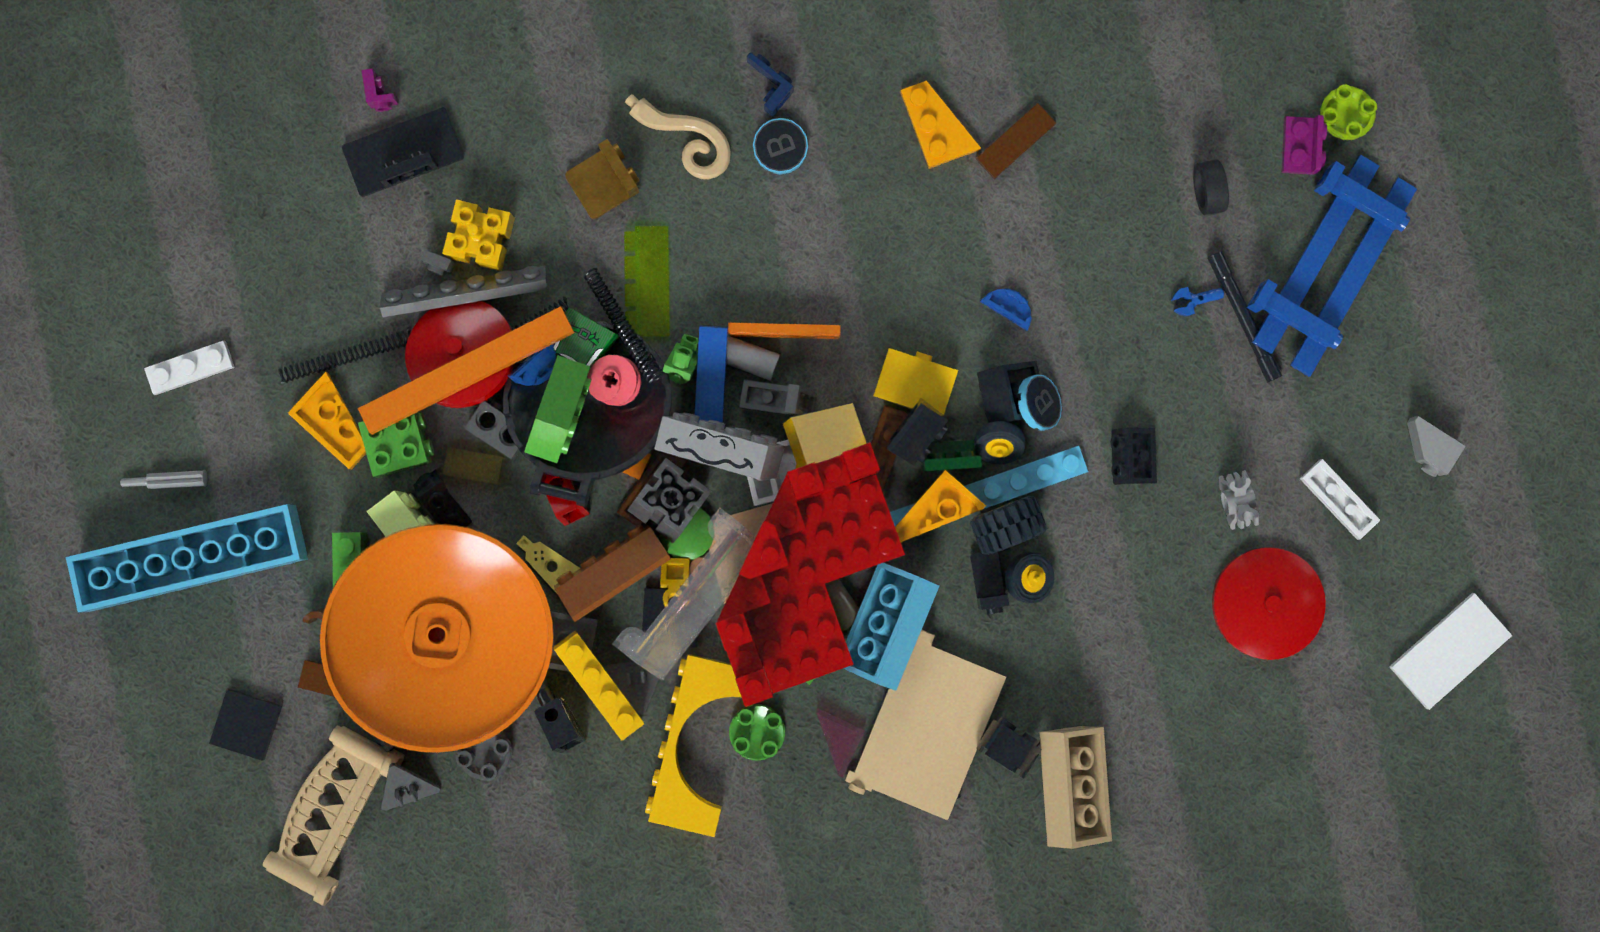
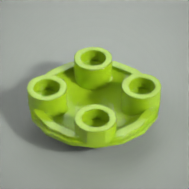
M1345 84L1331 91L1324 98L1320 108V115H1324L1327 131L1332 136L1342 140H1355L1364 136L1372 128L1376 118L1377 103L1362 89Z

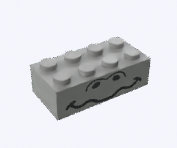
M674 412L673 416L662 417L655 450L758 480L777 478L785 448L784 445L776 443L777 438L762 434L761 436H750V430L735 427V429L726 427L724 429L725 424L722 422L699 420V416L689 413L681 414Z

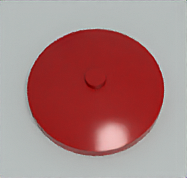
M482 301L430 309L418 320L409 335L405 350V363L411 381L511 332L512 328L499 311ZM514 364L437 402V404L451 408H465L486 401L504 386L509 378L508 375L514 368Z
M1258 548L1237 556L1222 570L1213 590L1212 609L1219 631L1235 649L1254 658L1275 660L1292 656L1312 642L1322 626L1326 610L1324 588L1317 573L1304 559L1284 549Z

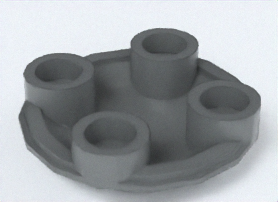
M501 731L482 743L457 750L456 762L462 767L463 771L473 778L487 781L493 780L503 774L510 765L512 758L511 743L507 735Z

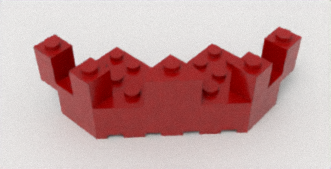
M870 442L844 451L841 455L816 464L813 462L788 471L743 563L739 576L715 624L729 657L745 707L772 698L776 692L854 665L825 583L905 555L877 475H873L878 473L880 468Z

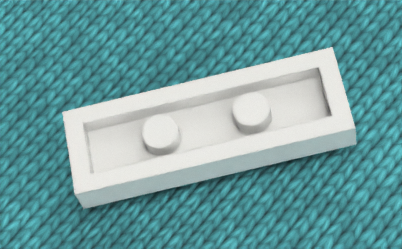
M221 341L144 369L152 393L158 395L235 367L226 341Z
M1323 459L1317 461L1299 478L1357 540L1364 537L1380 521Z

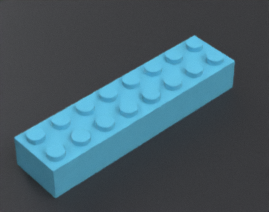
M290 504L66 557L78 613L100 610L308 560L297 507Z

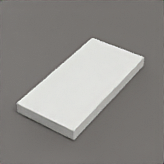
M1472 593L1389 667L1422 705L1430 710L1512 635L1479 597Z

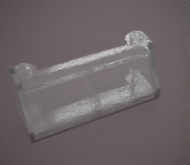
M721 508L717 510L708 523V532L717 542L647 631L643 632L639 628L629 627L623 630L613 642V645L626 656L662 681L729 597L756 538L741 523Z

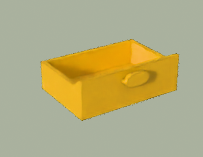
M889 348L873 396L912 409L919 399L922 398L944 415L958 370L931 362L933 356L918 351L915 356Z
M853 403L791 417L783 423L796 461V468L813 462L816 464L841 455L844 451L866 444Z

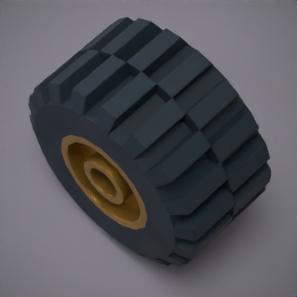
M1027 496L976 516L969 522L981 553L988 555L1039 536L1048 529L1035 496Z

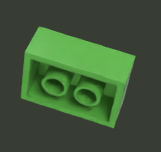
M557 355L525 448V453L555 463L558 462L561 453L567 454L578 422V416H580L585 401V395H587L592 380L587 378L590 366Z

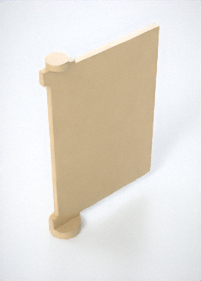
M921 630L897 690L888 689L855 772L849 770L845 781L850 783L848 788L856 793L864 795L865 790L871 792L873 789L948 820L1006 676L931 646L935 635Z

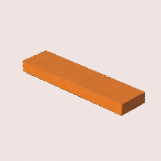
M728 323V334L731 337L840 338V325Z

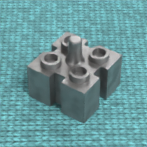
M665 458L631 504L628 511L645 524L649 519L657 523L658 527L655 531L671 543H674L712 491L694 478L688 483L680 477L684 471Z

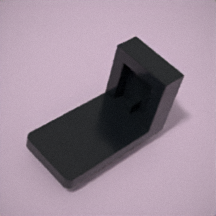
M436 469L431 473H424L413 484L418 500L438 524L466 527L472 523L470 516L446 488L442 476Z
M981 552L971 554L970 559L978 609H986L987 614L1003 612V607L1010 605L1008 594L1004 592L998 552L989 555L982 554Z

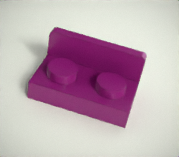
M1317 115L1315 118L1290 116L1284 118L1281 173L1315 175L1321 170V167H1324L1326 152L1322 151L1323 140L1327 136V124L1324 123V115Z

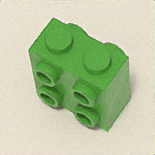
M417 412L373 435L369 433L364 421L358 423L373 477L381 478L432 463L431 456L434 455V449L430 439L426 440L423 429L427 428V424L422 412Z

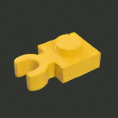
M671 558L661 565L660 586L661 588H668L663 594L665 607H669V599L673 596L679 598V607L684 606L685 598L681 588L689 589L690 558Z

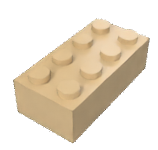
M1078 726L1039 732L1040 748L1042 749L1041 762L1047 846L1074 849L1112 841L1104 727Z

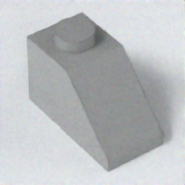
M1421 417L1410 418L1407 425L1415 459L1423 465L1421 469L1433 477L1448 475L1466 446Z

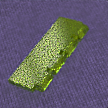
M635 226V231L624 232V252H635V256L624 257V279H636V284H624L625 307H636V311L625 312L626 320L630 321L631 329H635L634 332L641 337H670L668 226Z

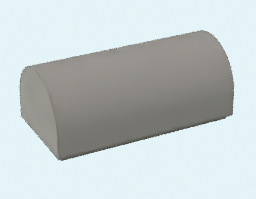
M728 335L726 365L771 381L780 354Z

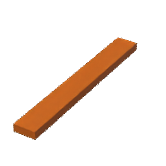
M559 307L359 407L358 410L369 433L373 435L575 332L563 308Z

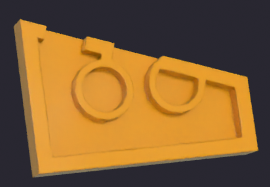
M927 81L900 91L929 169L981 150L978 143Z
M325 372L288 414L341 463L352 470L366 455L361 432L329 373Z

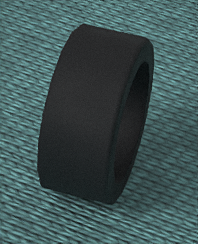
M1216 159L1196 163L1193 170V183L1200 212L1203 215L1225 212L1229 205V189L1226 173L1221 161Z

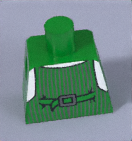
M569 307L566 316L575 333L556 342L554 351L567 359L590 366V370L591 366L599 358L606 355L620 336Z

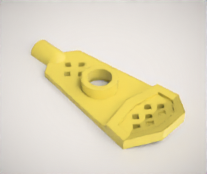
M524 535L516 543L526 552L525 559L554 591V585L558 583L556 581L558 577L567 571H571L573 574L580 569V567L543 543H532ZM550 561L557 563V570L554 572H550L547 569V564Z

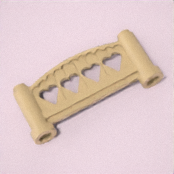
M338 725L333 729L329 740L333 742V748L315 766L293 801L284 825L278 852L271 851L263 862V867L266 868V871L314 896L313 901L322 906L329 902L339 883L338 880L329 876V873L380 776L382 775L387 778L389 765L396 763L401 766L405 757L403 753L395 749L386 752L382 746L345 726L340 727ZM341 758H346L349 761L358 779L336 780L333 777V771L339 768L338 762ZM328 783L335 785L344 804L326 806L321 804L320 796L326 793L325 787ZM315 808L321 809L331 829L311 831L307 828V821L313 818L312 811ZM302 833L309 836L318 854L295 855L293 848L299 843V836Z

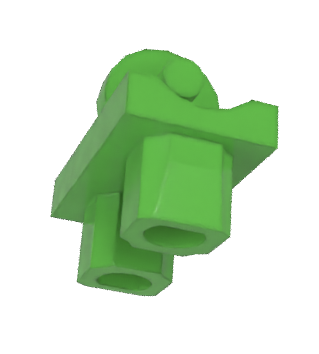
M684 334L681 343H676L663 368V372L668 373L669 378L673 382L684 384L690 380L697 367L699 338Z

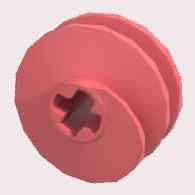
M618 355L604 356L591 366L588 373V378L592 379L589 386L590 394L605 404L612 406L626 405L633 401L640 391L641 373L636 364L629 358ZM613 376L618 380L617 384L612 381Z

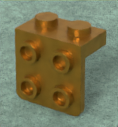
M608 139L598 144L601 151L568 170L565 174L568 183L592 219L601 217L639 193L636 185L640 181L632 167L625 168L621 161L625 158L617 143L612 146Z

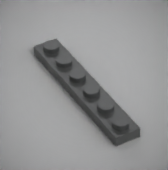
M528 266L522 270H504L493 275H475L469 279L458 281L446 280L440 284H423L411 289H393L386 293H381L380 311L382 317L547 290L546 266Z

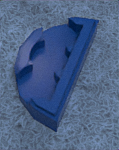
M1009 288L997 289L989 292L980 301L1028 331L1032 320L1031 310L1027 299L1019 292Z
M554 344L530 355L508 377L515 383L525 386L539 385L548 380L556 361L555 353L557 352L554 351Z

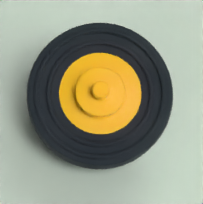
M1004 421L990 422L980 427L976 432L974 448L976 454L988 463L1008 464L1022 456L1025 449V437L1022 430L1012 423Z
M1027 552L1017 555L1011 560L1006 569L1005 584L1007 590L1012 597L1020 602L1037 603L1042 601L1049 595L1054 585V570L1051 563L1044 556L1037 553Z

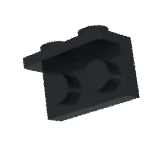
M1127 427L1112 429L1110 444L1112 448L1111 472L1113 484H1156L1155 428Z

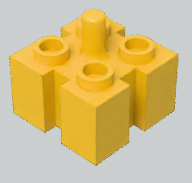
M456 200L451 217V222L456 226L455 233H447L442 254L448 259L469 264L471 257L476 258L475 262L481 267L502 271L507 249L501 244L503 238L510 239L515 217L510 212L490 207L487 214L482 213L483 210L477 204Z

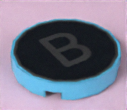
M784 118L772 119L763 124L755 134L753 142L755 158L760 166L769 172L779 175L791 173L799 168L806 158L808 151L807 136L803 129L792 120Z
M1033 375L1024 379L1018 391V394L1021 393V400L1018 401V406L1023 419L1033 429L1038 428L1039 431L1053 428L1059 422L1062 411L1061 398L1056 386L1044 375Z

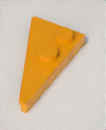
M944 470L895 528L900 542H903L980 511L986 505L950 473Z

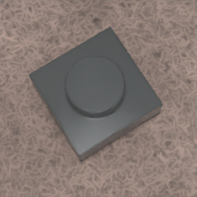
M427 250L424 251L421 261L428 265L427 270L438 275H443L444 271L452 274L455 266L451 259Z

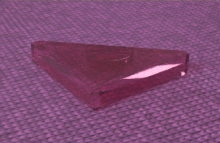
M817 708L816 713L838 775L843 778L865 730Z

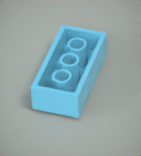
M886 563L878 564L846 640L854 665L843 669L896 691L939 589V585Z

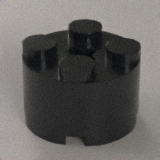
M1002 717L999 718L998 722L993 719L976 749L982 752L984 747L987 748L985 755L1014 773L1017 769H1020L1019 776L1025 778L1042 750L1038 747L1040 744L1039 740L1026 732L1023 736L1018 735L1014 732L1017 727Z

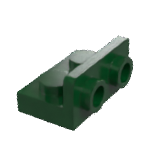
M974 440L931 443L928 447L932 450L922 462L923 471L982 467L981 456L976 454L974 448Z

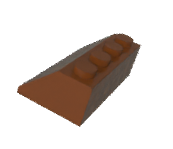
M640 524L627 533L629 535L628 538L622 542L618 540L611 542L604 548L605 553L597 558L594 555L590 556L580 563L582 568L573 574L571 571H567L556 579L558 583L554 585L555 591L574 622L671 559L649 525L643 527Z

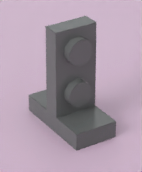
M744 380L739 408L800 416L814 412L817 393L800 385L789 384V386Z

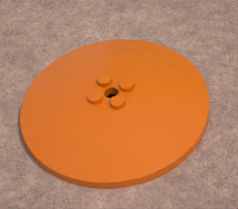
M429 524L406 528L394 532L367 547L346 567L336 581L324 609L320 631V650L324 673L336 700L355 723L376 738L393 746L419 752L437 753L468 748L494 737L510 726L528 708L537 695L549 668L553 646V624L547 598L538 579L528 565L512 549L496 538L468 527L450 524ZM440 627L444 630L445 635L441 641L433 642L429 639L428 634L432 628Z

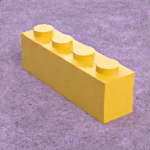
M576 630L553 646L554 651L621 741L645 724Z

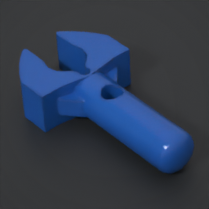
M1188 287L1181 288L1173 295L1171 301L1184 298L1191 302L1186 307L1175 309L1174 312L1185 317L1194 315L1196 305L1224 298V290L1217 288L1193 294L1189 292Z

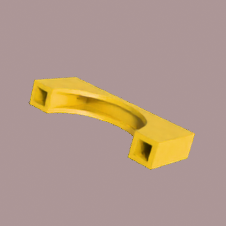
M688 654L687 660L681 659L678 675L683 676L681 686H675L671 703H675L676 707L674 715L668 714L665 730L670 732L667 742L662 741L658 758H662L663 761L661 769H655L652 785L656 786L654 797H648L645 813L650 814L648 822L715 837L722 806L702 798L685 780L678 763V738L686 720L699 707L719 698L741 697L730 663Z

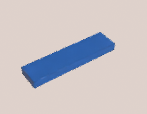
M699 326L695 415L699 416V420H714L723 423L728 327Z

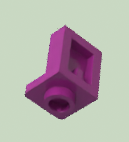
M373 68L362 70L366 103L371 109L375 108V111L384 112L391 110L392 105H399L398 99L393 93L380 95L385 93L382 76L378 77Z

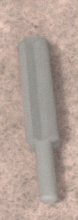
M206 470L149 473L146 477L122 478L120 485L122 487L147 486L148 489L207 486L208 477Z

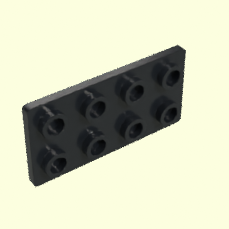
M444 107L342 145L343 153L361 197L464 159L449 115Z

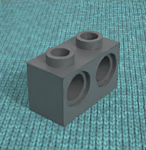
M494 400L490 404L485 401L482 402L464 429L510 459L516 460L520 451L514 443L509 444L506 440L508 428L503 413V406ZM493 413L496 418L494 426L485 428L483 425L484 416Z

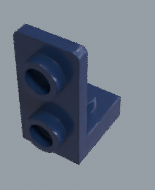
M750 52L747 55V63L778 86L777 89L773 87L763 100L766 102L764 104V111L774 117L794 92L793 85L791 84L793 81L782 71L776 73L771 69V64L765 57L760 54L755 56Z

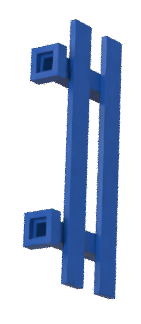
M1362 155L1358 156L1348 176L1342 174L1345 166L1337 161L1326 168L1314 191L1321 196L1331 192L1336 197L1280 294L1275 292L1277 284L1267 279L1259 284L1246 307L1255 313L1261 310L1268 312L1252 343L1270 354L1275 350L1288 325L1307 335L1290 366L1308 377L1312 375L1326 348L1336 349L1341 343L1343 335L1338 330V327L1392 232L1395 229L1402 232L1410 221V217L1407 216L1405 210L1417 188L1398 177L1386 198L1380 197L1367 189L1379 165ZM1357 208L1374 219L1317 317L1300 307V304L1352 213Z

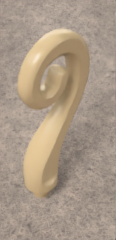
M633 94L626 99L625 103L632 108L629 114L641 124L655 130L694 131L703 134L714 144L717 155L714 162L708 166H699L693 159L696 152L703 154L710 152V145L707 142L697 139L688 142L684 147L682 162L685 169L691 175L700 179H712L718 177L727 169L730 163L731 149L726 136L717 126L698 117L663 113L645 98L638 100Z

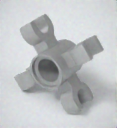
M1246 470L1242 471L1241 478L1237 472L1233 473V476L1228 474L1226 481L1223 476H1219L1221 501L1227 515L1228 524L1232 530L1235 529L1236 522L1240 529H1244V524L1246 527L1249 526L1251 520L1255 526L1259 525V513L1255 510L1257 506L1256 498Z

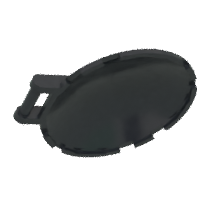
M597 322L600 325L606 327L607 329L619 335V333L616 332V328L613 327L614 324ZM637 335L636 338H640L639 342H643L642 347H646L645 351H648V355L651 356L650 360H654L653 364L657 365L655 369H659L658 373L662 374L661 378L650 383L646 381V377L640 371L641 368H638L641 373L640 391L633 401L622 406L605 404L594 398L588 389L567 454L561 453L557 463L525 453V448L549 379L539 385L530 386L515 383L510 378L507 379L503 395V413L508 432L519 451L536 466L530 485V494L537 496L545 494L574 501L576 505L586 507L595 480L610 477L629 469L641 461L655 447L662 417L670 416L672 388L668 373L663 372L664 363L655 349L653 350L643 341L641 336ZM622 337L618 338L605 355L623 356L635 363V359L632 358L633 355L630 354L627 346L621 340ZM555 353L556 358H557V355H559V356H561V357H564V356H562V355L559 354V353ZM528 357L516 362L514 364L513 370H515ZM613 376L612 381L617 384L618 380ZM547 474L581 482L579 491L545 483Z

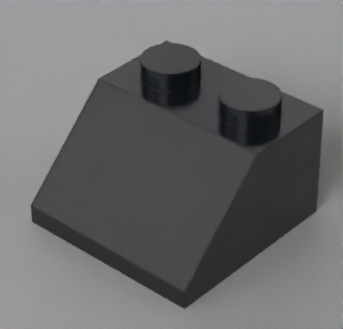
M1037 361L1001 365L977 372L979 389L982 394L988 423L996 421L1013 423L1024 420L1018 406V401L1021 400V393L1018 394V391L1024 379L1033 375H1040Z
M920 398L888 440L886 449L912 465H915L917 461L922 463L932 450L928 446L935 438L940 440L949 427L945 425L948 422V418Z

